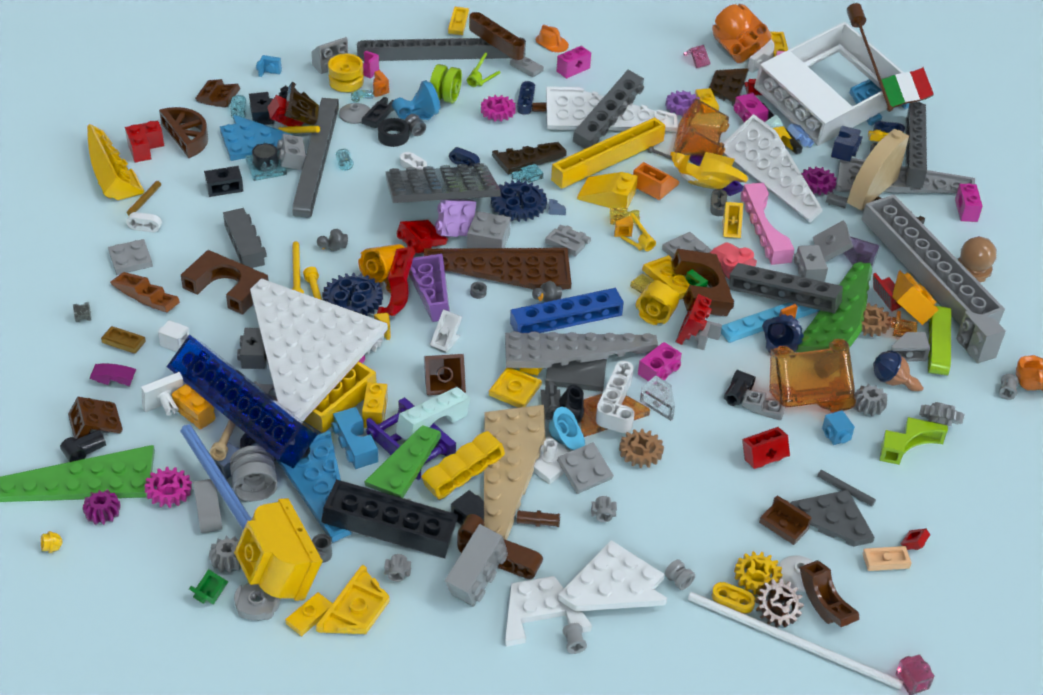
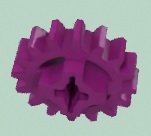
M815 166L814 169L808 167V170L804 169L803 173L801 172L813 194L816 193L821 196V193L828 195V192L832 193L836 187L837 177H834L835 174L830 173V170L825 171L824 167L818 168Z

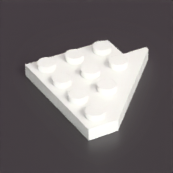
M611 540L558 594V600L575 612L663 606L667 603V597L654 589L664 580L665 574Z

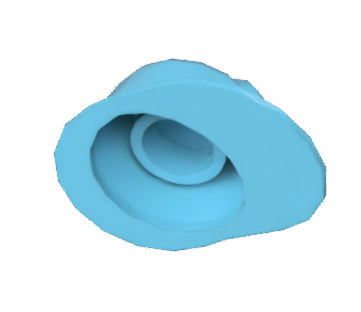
M566 407L557 408L548 426L553 439L561 444H565L571 450L585 446L584 436L574 414Z

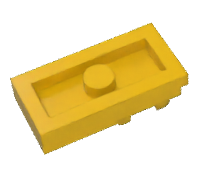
M454 6L448 27L449 34H464L469 8Z

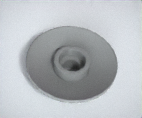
M350 103L344 105L339 110V117L344 122L359 124L362 123V117L370 108L365 104Z

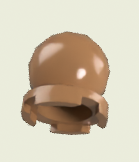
M981 236L970 238L962 246L958 261L979 282H984L992 274V265L996 260L997 249L988 238Z

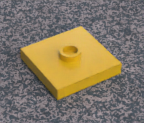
M506 368L490 388L489 396L518 408L526 407L541 387L542 380L513 368Z

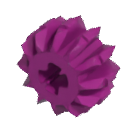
M99 489L98 493L91 492L90 497H85L82 508L88 522L92 521L95 525L101 522L105 525L106 521L113 522L114 517H119L121 505L115 493H111L108 489L104 492Z

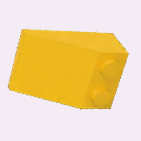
M617 172L588 177L577 196V200L626 212L636 193L638 176Z

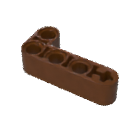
M475 514L467 515L458 530L457 548L461 553L478 525L484 526L482 518ZM504 539L508 555L505 562L499 564L497 568L526 579H533L543 562L542 555L535 550Z

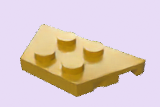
M365 565L360 566L316 625L317 632L367 634L390 602V597L384 589L380 588L378 581L369 575Z

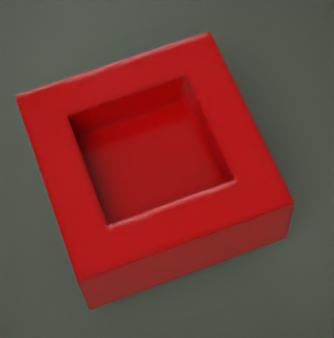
M927 528L910 530L900 544L901 546H906L907 550H919L925 546L930 533Z

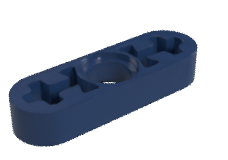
M531 81L523 82L520 87L517 112L523 115H527L532 111L535 83Z

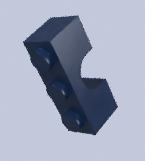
M842 126L839 135L834 141L831 157L849 162L852 157H856L863 136H860L861 130Z

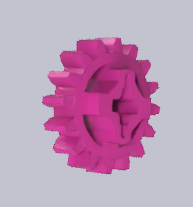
M488 96V99L484 98L483 102H481V113H483V117L488 116V120L493 119L496 122L499 119L502 122L503 119L509 120V117L513 118V114L516 112V103H513V99L509 100L508 96Z
M166 467L165 471L158 468L157 474L151 472L150 478H146L145 493H147V499H152V504L159 502L160 507L167 504L171 508L173 503L179 506L180 500L186 502L187 496L191 495L192 481H190V476L185 475L184 470L177 472V467H174L173 470H169Z

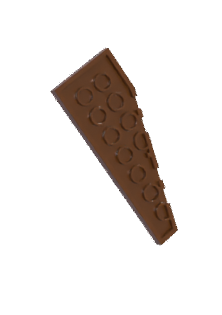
M568 248L424 249V256L443 255L445 271L529 289L540 288L543 283L548 281L554 282L562 290L571 289Z

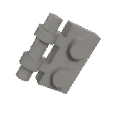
M561 224L558 226V229H554L545 238L546 244L555 248H568V254L575 257L585 247V243L589 244L591 242V238L586 236V233L574 231L572 227Z

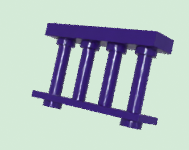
M404 397L398 401V413L377 425L371 418H368L366 420L367 435L371 434L372 438L392 455L400 447L397 441L401 440L402 437L397 433L389 436L384 430L398 422L400 413L415 406ZM435 423L430 428L440 431L441 438L425 464L440 454L447 457L456 453V442ZM421 470L416 477L417 480L421 479Z

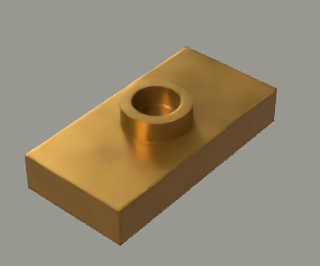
M111 326L101 337L102 343L134 354L146 342L144 336Z

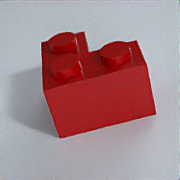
M158 120L125 127L127 143L135 163L151 160L150 149L164 146L163 133Z

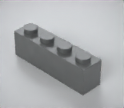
M244 208L223 212L224 226L240 263L250 268L264 266V258L267 257L265 247H261L260 236H256L255 225H251L250 214H246Z

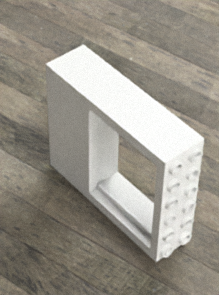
M846 22L761 63L754 86L793 124L800 125L817 146L838 136L842 126L853 128L887 109L882 91L851 106L809 68L839 52L881 89L863 37ZM868 42L881 80L895 74L904 73Z

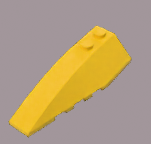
M89 124L87 126L89 154L95 176L103 190V194L108 198L117 200L143 194L145 191L133 169L126 167L127 161L119 157L120 152L112 146L113 143L105 132Z

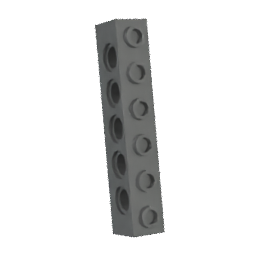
M627 70L576 128L573 134V142L584 149L599 143L600 138L607 134L609 127L613 126L617 122L618 117L625 113L627 106L634 102L637 94L642 93L644 78Z
M737 263L730 273L731 290L830 313H835L842 302L843 286L741 263Z

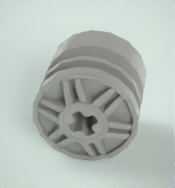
M255 445L246 446L233 453L230 458L233 491L237 497L243 501L255 502L267 499L273 495L277 489V476L274 456L271 451L265 447Z

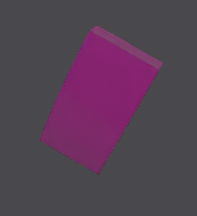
M110 363L95 364L89 379L109 385L110 380L130 387L136 369Z

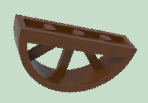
M170 107L159 110L161 124L188 158L203 151L208 144V131L206 120L200 113L182 107ZM192 127H196V128H198L201 132L191 131V130H185V129H189V128H192Z

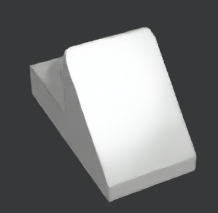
M443 310L430 345L448 352L460 337L456 332L462 316Z

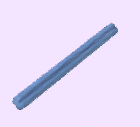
M190 424L182 426L180 432L244 530L247 521H251L252 518Z

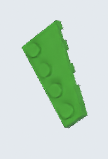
M422 425L364 481L365 486L382 493L404 498L441 438V432Z

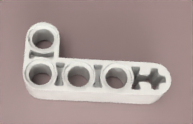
M620 361L616 364L599 400L596 413V423L599 426L620 433L630 432L634 421V410L622 405L632 383L634 367L628 361Z

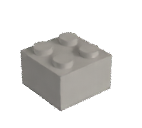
M476 211L467 233V248H505L510 235L511 217Z

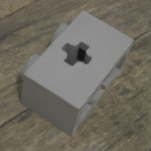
M819 245L798 246L797 253L794 254V263L798 266L799 276L825 282L828 267Z

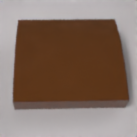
M222 79L208 80L195 99L206 105L228 107L239 92L240 87L238 83L224 84Z

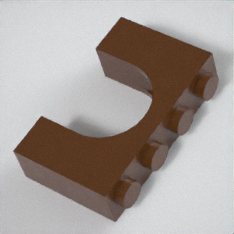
M677 248L671 261L674 273L687 275L688 271L694 270L705 278L710 286L708 288L689 285L683 297L686 310L689 311L695 298L700 294L712 300L709 307L712 308L710 314L728 316L730 310L734 307V299L732 298L717 254Z
M210 250L203 253L181 274L182 288L197 295L217 279L229 278L238 281L226 294L228 308L242 315L254 304L250 289L261 278L269 281L267 274Z

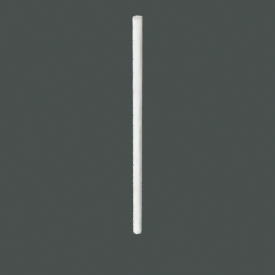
M693 592L689 594V601L899 690L902 687V680Z

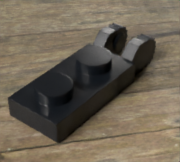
M383 97L380 101H377L362 117V124L377 128L379 123L394 111L392 107L394 100L388 103V98Z

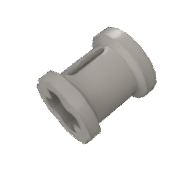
M1006 374L1001 378L1002 387L999 390V395L1002 398L1011 400L1017 395L1016 387L1019 384V379L1013 374Z
M571 623L563 628L562 632L568 643L566 646L567 651L572 654L583 652L587 648V643L582 637V626L579 623Z

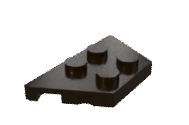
M749 69L715 70L709 88H711L714 96L723 101L727 99L734 106L736 97L741 95Z
M291 82L288 88L284 116L314 126L318 119L319 105L305 92L299 93L295 89L296 84Z

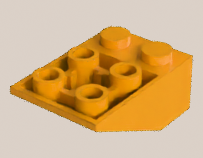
M901 270L898 272L893 298L921 325H924L939 310L935 305L937 301L908 272L906 274Z

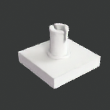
M180 372L141 387L142 407L145 412L161 406L164 407L167 415H172L171 410L173 414L179 410L172 398V393L183 386V377Z
M550 436L546 437L544 445L540 449L539 459L535 462L534 473L550 485L564 474L557 461L558 457L570 451Z

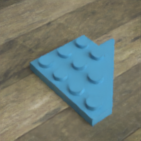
M233 115L235 124L220 126V132L230 161L251 158L252 149L259 144L268 143L277 148V142L281 140L283 134L293 135L237 115Z

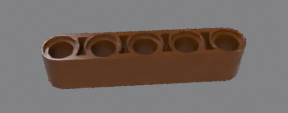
M472 12L469 15V30L514 60L524 58L525 42L482 13Z

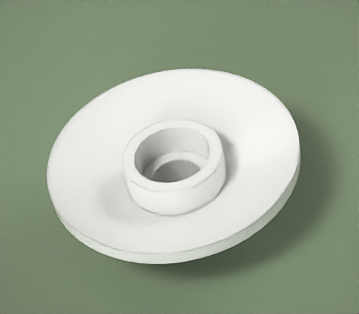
M797 555L783 559L779 564V567H782L783 584L786 585L790 581L792 589L797 587L798 592H806L801 578L800 567L814 561Z

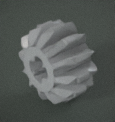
M867 384L866 387L861 385L854 394V407L858 408V412H864V415L870 414L872 417L875 414L880 415L887 407V394L883 392V388L878 389L877 385L874 387L870 384Z
M226 535L224 540L217 538V542L211 544L209 559L213 568H218L220 573L227 570L230 574L231 569L239 571L240 563L234 553L239 542L236 536L229 539Z

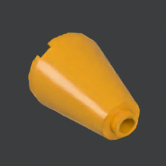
M401 244L365 249L360 253L361 258L358 259L362 275L364 277L369 275V279L375 278V283L385 281L388 278L396 249L405 247Z

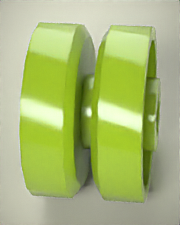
M437 64L435 66L430 82L434 86L439 100L443 98L445 102L452 104L457 100L462 83V71L460 68L451 67L448 70L446 65Z

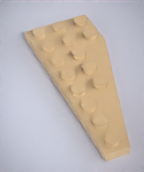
M544 405L485 412L484 432L489 431L502 443L505 455L494 464L488 465L484 470V526L502 535L505 540L508 539L514 523L515 513L520 508L522 495H525L534 472L535 462L539 459L540 449L546 440Z

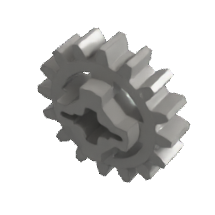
M940 402L932 403L931 406L921 405L919 415L926 417L929 422L951 426L952 423L962 424L964 414L957 412L955 406Z

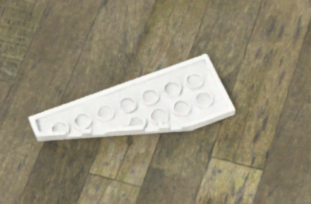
M546 87L547 129L576 130L604 96L598 95V92L592 91L590 93L584 91V88ZM632 103L627 106L625 113L618 117L617 122L609 127V130L625 131L655 117L666 125L665 131L677 132V114L659 109L655 111L648 109L647 106L641 105L640 107Z
M753 114L718 148L726 157L734 158V163L759 183H764L769 191L810 223L823 211L777 132Z

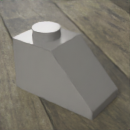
M906 332L892 345L891 351L898 352L906 362L926 361L930 345L925 332Z

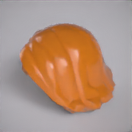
M1036 355L1021 357L1017 362L1015 372L1019 379V384L1025 390L1043 391V358Z

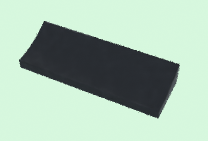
M336 479L323 507L321 523L446 558L459 514Z

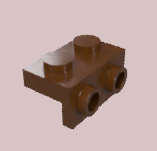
M777 495L773 500L772 506L760 517L759 523L795 545L809 530L812 518L806 512Z

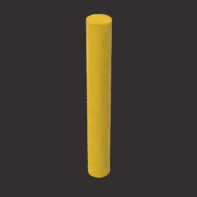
M279 127L278 130L287 133L320 132V127Z

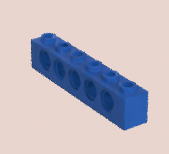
M615 287L511 309L510 324L513 331L520 333L553 331L622 316L624 301Z

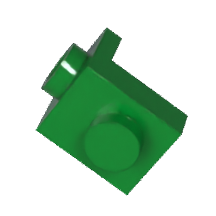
M694 270L687 272L686 280L690 285L707 287L708 281Z
M208 569L196 588L190 586L189 590L195 593L193 598L204 604L208 601L214 605L228 584V581Z

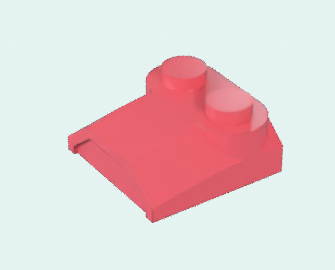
M728 242L721 244L710 252L717 254L723 273L728 279H730V273L737 263L756 266L757 260L754 259V252L746 247L739 248Z

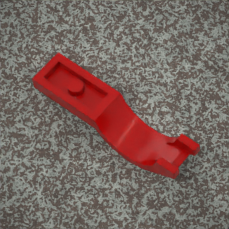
M413 247L396 249L387 278L391 288V299L387 307L378 308L377 314L388 313L391 316H395L405 307L409 295L407 278L415 254Z

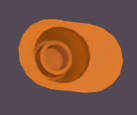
M545 24L542 25L540 33L535 39L536 43L556 53L564 52L569 47L568 42L560 36L559 30L556 27Z

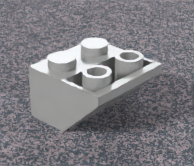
M347 37L320 45L311 52L312 65L320 74L329 72L328 62L332 57L339 54H348Z
M966 311L956 340L978 364L997 357L1006 330L995 318Z

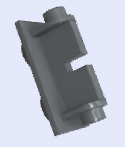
M552 381L547 383L545 390H541V404L545 408V420H551L554 411L560 407V389L557 390V385Z

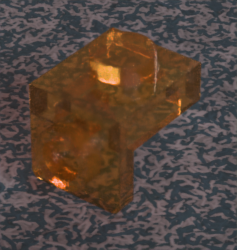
M897 311L896 317H892L890 328H893L892 336L902 337L906 332H917L918 322L900 319L901 311Z

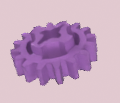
M677 90L676 93L671 92V95H667L665 106H667V110H670V113L675 112V114L682 117L684 115L690 117V114L695 115L696 112H699L701 101L699 97H696V94L692 95L690 91L685 92L683 90L679 92Z

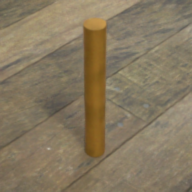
M155 181L128 209L127 214L130 215L133 212H137L159 189L161 183Z

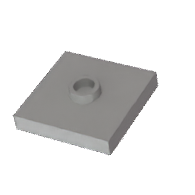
M844 220L813 237L814 244L819 245L825 262L853 248L847 224Z

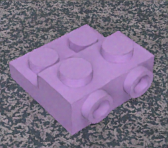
M464 199L441 200L437 208L439 216L435 223L436 233L441 236H467L475 216L476 201Z

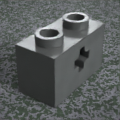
M245 328L244 334L240 335L241 349L237 351V360L241 361L242 369H265L267 357L260 328Z

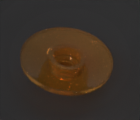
M829 391L819 394L816 397V403L821 408L834 413L852 409L856 405V399L848 393Z

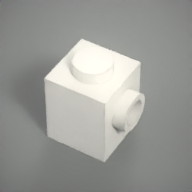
M168 320L158 331L160 346L181 353L191 341L189 328L180 323Z

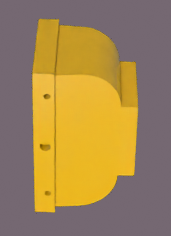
M289 498L278 499V502L259 506L255 510L251 521H247L234 552L250 585L259 584L264 592L273 597L293 598L294 601L305 600L322 564V559Z

